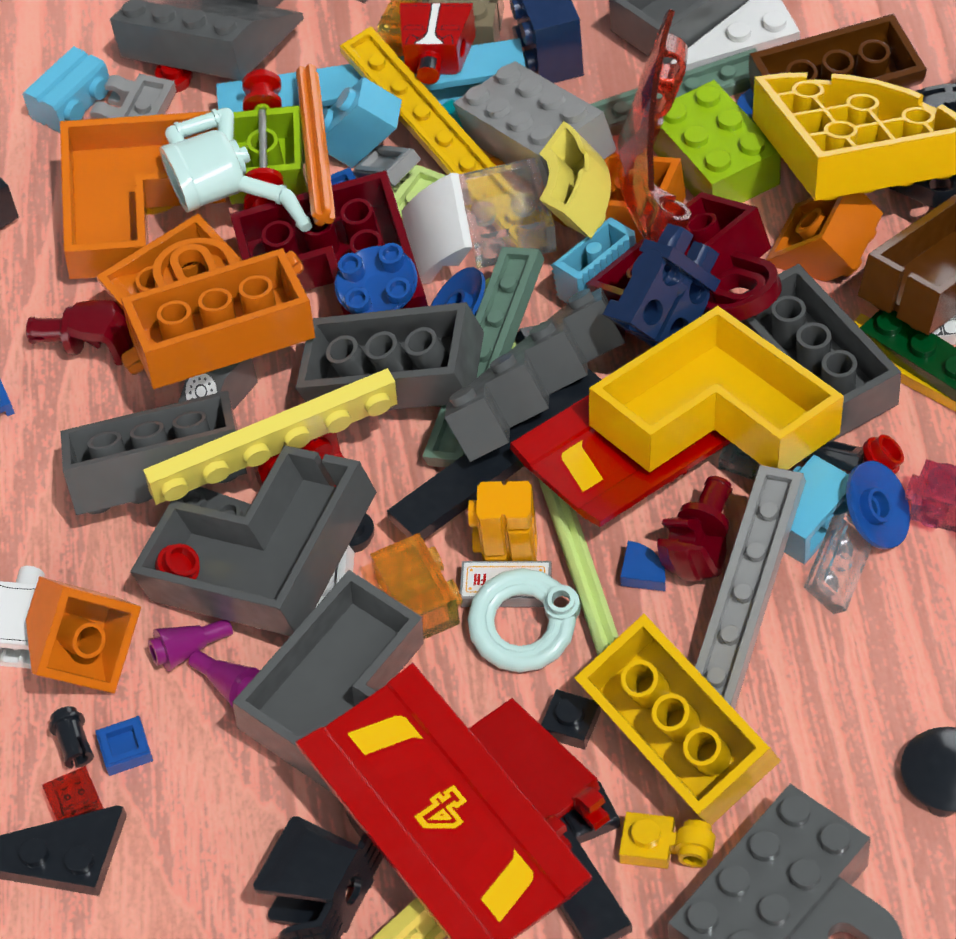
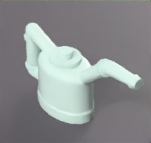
M230 108L212 109L211 112L180 123L178 121L174 122L173 125L166 129L165 136L169 144L159 147L160 155L175 194L186 212H191L203 205L237 193L245 192L275 201L279 205L282 204L296 222V227L302 232H307L312 228L310 217L306 216L296 195L287 189L286 185L281 184L279 186L243 175L246 174L245 163L250 162V156L245 146L239 148L237 142L233 139L234 114ZM215 127L218 129V130H211V131H208V132L199 134V135H197V136H194V137H191V138H188V139H184V138H186V137H189V136H192V135H195V134H198V133L207 131V130L212 129V128H215Z

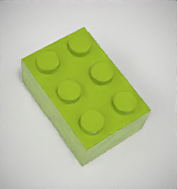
M715 80L647 112L649 146L660 157L681 158L684 185L694 197L700 192L743 203L780 185L781 156L760 128Z

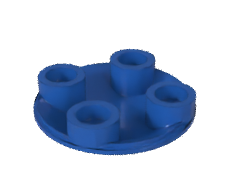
M396 243L364 248L356 253H347L340 258L338 262L339 270L335 278V292L340 304L352 314L401 309L410 301L415 293L418 282L417 270L411 258Z

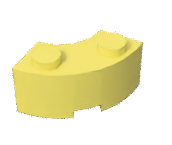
M563 121L539 153L547 161L549 170L547 186L539 200L566 226L592 238L606 218V210L611 194V177L608 166L602 156L572 126Z

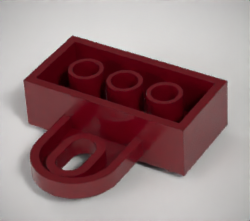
M700 192L586 283L587 288L591 292L602 288L608 301L610 299L619 301L632 277L634 262L642 254L639 249L644 239L658 242L667 223L683 227L693 234V238L684 254L685 256L693 241L703 243L719 253L710 273L721 281L715 292L710 291L709 301L702 315L719 306L737 320L742 321L769 308L778 299L782 291V283L775 265L768 260L760 258L771 249V245L758 207ZM734 288H745L751 291L742 294H737L730 292L729 290Z

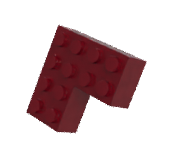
M387 170L332 185L335 220L332 224L325 223L322 227L316 225L314 218L311 216L309 192L296 195L306 216L311 219L312 228L307 232H302L295 225L296 222L284 206L276 204L275 201L230 214L242 261L283 248L285 253L293 251L297 254L304 267L303 272L297 275L304 291L331 283L335 284V278L339 270L338 262L343 255L356 253L359 250L372 246H383L387 243H396L401 246L403 252L411 258L417 270ZM418 270V282L415 293L410 301L401 309L428 306ZM341 305L343 315L352 314Z

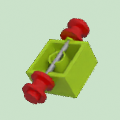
M267 69L254 70L245 75L242 81V88L246 94L243 98V111L233 112V139L237 142L239 148L245 146L250 156V162L245 163L246 174L243 175L279 186L281 184L286 185L287 189L291 190L295 195L309 192L300 107H282V100L278 95L282 84L280 77L276 73ZM245 192L229 196L231 205L244 203V209L274 202Z

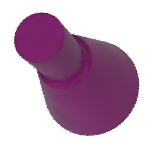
M224 619L202 627L195 625L157 628L153 630L154 639L148 640V647L156 666L163 664L164 668L169 672L189 659L194 651L202 650L208 643L233 635V628L230 621Z
M200 650L194 651L189 658V665L206 675L232 707V702L260 671L254 667L215 660Z

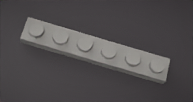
M763 465L759 466L695 666L734 710L806 483L804 474L800 472Z

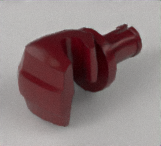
M112 300L77 302L74 306L66 307L62 318L29 317L26 324V337L29 338V343H62L65 352L69 355L80 354L84 348L85 341L95 348H100L101 344L104 343L109 348L117 366L123 365L122 354L134 347L124 310L117 302Z
M710 476L706 479L698 502H688L682 505L677 517L662 520V525L669 530V539L659 538L657 540L659 558L663 567L668 572L679 576L680 579L702 581L721 575L727 552L726 535L730 528L729 521L722 511L733 488H730L731 483L719 476Z

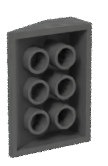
M129 0L110 18L120 55L123 58L243 81L244 76L252 72L304 17L302 12L235 0Z

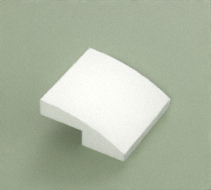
M450 173L433 182L413 197L402 210L405 231L422 284H430L443 266H459L472 249L458 173Z

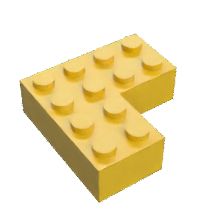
M716 306L589 387V426L649 473L713 430H716L759 464L788 470L840 434L844 395L725 310Z

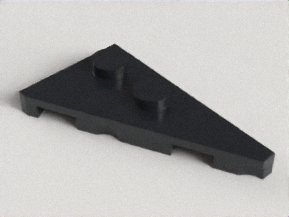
M116 805L0 835V879L99 896L127 817L124 807Z

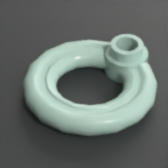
M520 568L501 572L486 581L472 599L467 618L470 640L481 657L499 669L517 673L540 670L557 660L572 641L576 618L581 610L579 596L570 586L562 585L541 571ZM518 595L532 596L541 601L544 605L545 614L549 619L547 630L543 636L534 643L523 646L509 644L503 640L496 631L494 621L496 611L500 605L510 597ZM560 596L567 597L570 600L569 604L562 608L556 607L553 602Z

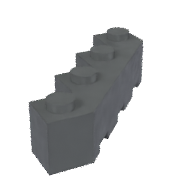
M602 288L593 292L590 289H584L571 296L567 300V305L562 307L547 321L532 328L529 332L530 335L518 345L491 362L490 368L467 387L458 390L450 396V401L446 404L445 419L470 462L509 443L511 427L549 409V394L587 376L588 361L625 343L624 328L603 315L609 301Z

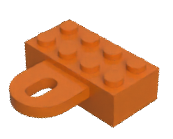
M210 238L185 239L170 245L155 259L152 272L156 288L121 298L130 337L153 390L316 338L310 300L283 248L237 262L232 250L218 240ZM190 262H199L205 266L207 272L187 278L183 273L182 267Z

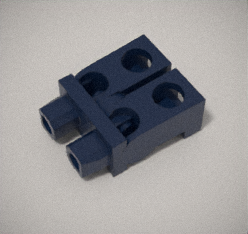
M667 223L658 242L644 239L639 249L642 254L634 262L632 277L619 301L610 299L603 315L625 330L630 331L631 334L651 347H654L702 316L709 301L710 291L715 292L721 281L710 273L719 253L703 243L693 241L685 256L684 254L693 238V234L683 227Z

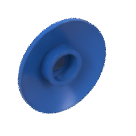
M474 267L460 270L443 285L431 306L467 302L476 317L485 292L486 282L484 274Z
M866 461L857 465L850 473L846 486V500L852 522L859 534L872 546L879 549L894 548L904 541L910 525V509L905 490L897 476L884 464L876 461Z

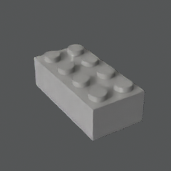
M515 61L501 67L495 75L480 85L470 88L464 96L453 102L464 131L480 148L544 188L547 186L549 170L547 161L539 153L563 121L572 126L603 159L617 151L603 111Z

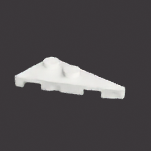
M749 0L672 60V76L753 48L761 51L800 40V31L782 0Z

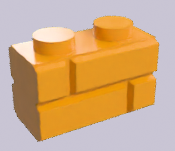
M501 481L481 482L477 486V500H469L468 505L469 527H473V552L482 553L483 561H537L538 535L532 484L529 481H508L506 485H503Z

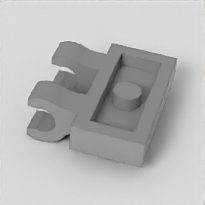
M140 73L136 81L111 75L105 84V89L112 91L108 98L109 104L95 102L90 111V116L101 119L165 114L176 93L175 81Z

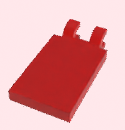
M513 698L468 728L569 849L572 848V845L563 835L567 828L560 818L572 809H575L594 831L610 821L609 814L601 807L606 802L604 796L598 791L600 787L597 777Z

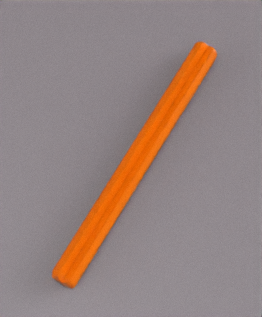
M308 63L306 67L299 66L297 68L296 79L311 216L314 218V223L322 227L325 223L332 224L334 222L335 209L319 74L316 72V66Z

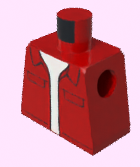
M400 3L404 62L413 74H416L418 80L424 84H434L438 82L440 74H457L461 72L476 37L473 3Z

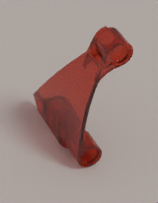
M671 9L666 12L641 74L638 90L618 138L616 154L617 173L625 204L644 239L658 242L667 223L686 229L692 215L686 205L675 200V195L664 191L654 184L653 147L664 122L663 116L667 115L684 78L688 57L687 44L683 39L669 34L675 13ZM671 57L677 62L675 64H665L663 58ZM660 93L663 97L657 98V94Z

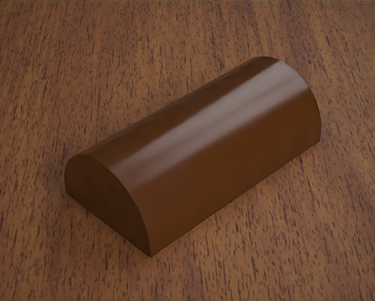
M894 14L753 52L749 55V78L753 96L754 78L756 76L781 73H807V80L831 81L832 74H844L880 80L909 88L920 85L924 81L927 72L926 66Z

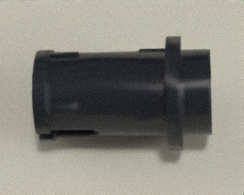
M72 706L57 709L51 714V722L48 727L51 734L57 736L65 766L73 768L74 763L72 759L75 761L76 768L87 765L93 760L94 754L83 729L85 723L83 714Z

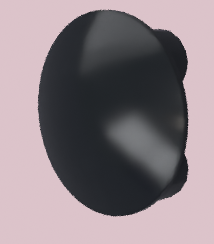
M937 727L922 732L907 745L901 759V775L906 788L914 798L926 805L928 810L938 817H948L956 812V727Z

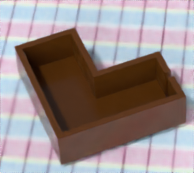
M956 194L868 254L857 295L872 303L879 310L888 313L894 310L897 311L896 318L904 321L911 328L930 335L956 315Z

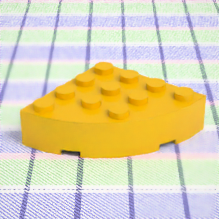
M781 73L756 76L754 78L752 119L815 201H828L839 196L871 193L877 189L909 186L914 182L936 178L947 179L952 175H956V112L943 104L935 108L924 103L923 95L911 89L853 75L832 74L831 81L807 80V73Z

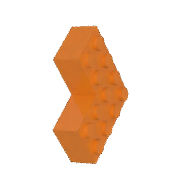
M211 111L60 121L64 254L69 279L94 278L149 244L147 208L182 206L166 173L159 147L169 144L165 131L174 122L178 121L180 123ZM215 127V128L209 129V130H207V131H204V132H201V133H198V134H195V135L186 137V138H184V139H188V138L197 136V135H199V134H202V133H205V132H208V131H211V130H218V129ZM226 198L220 199L212 203H225Z

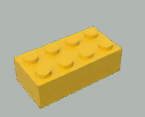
M642 614L574 677L689 806L711 826L781 762L779 757L645 614Z

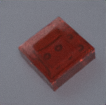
M86 766L42 785L57 821L104 809Z

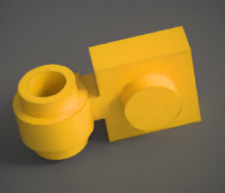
M626 812L619 851L620 864L668 869L670 855L675 854L678 856V861L681 864L692 868H701L706 866L707 860L713 857L716 836L712 832V826L703 820H686L683 823V827H680L678 832H674V817Z

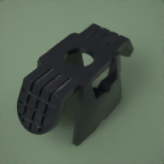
M346 811L347 817L361 838L358 845L299 816H293L288 821L253 884L255 891L260 894L277 896L268 911L269 920L276 923L291 924V926L284 928L279 933L278 939H340L343 932L347 933L350 928L351 922L368 890L371 889L374 882L373 876L384 856L348 811ZM347 887H354L350 899L346 902Z

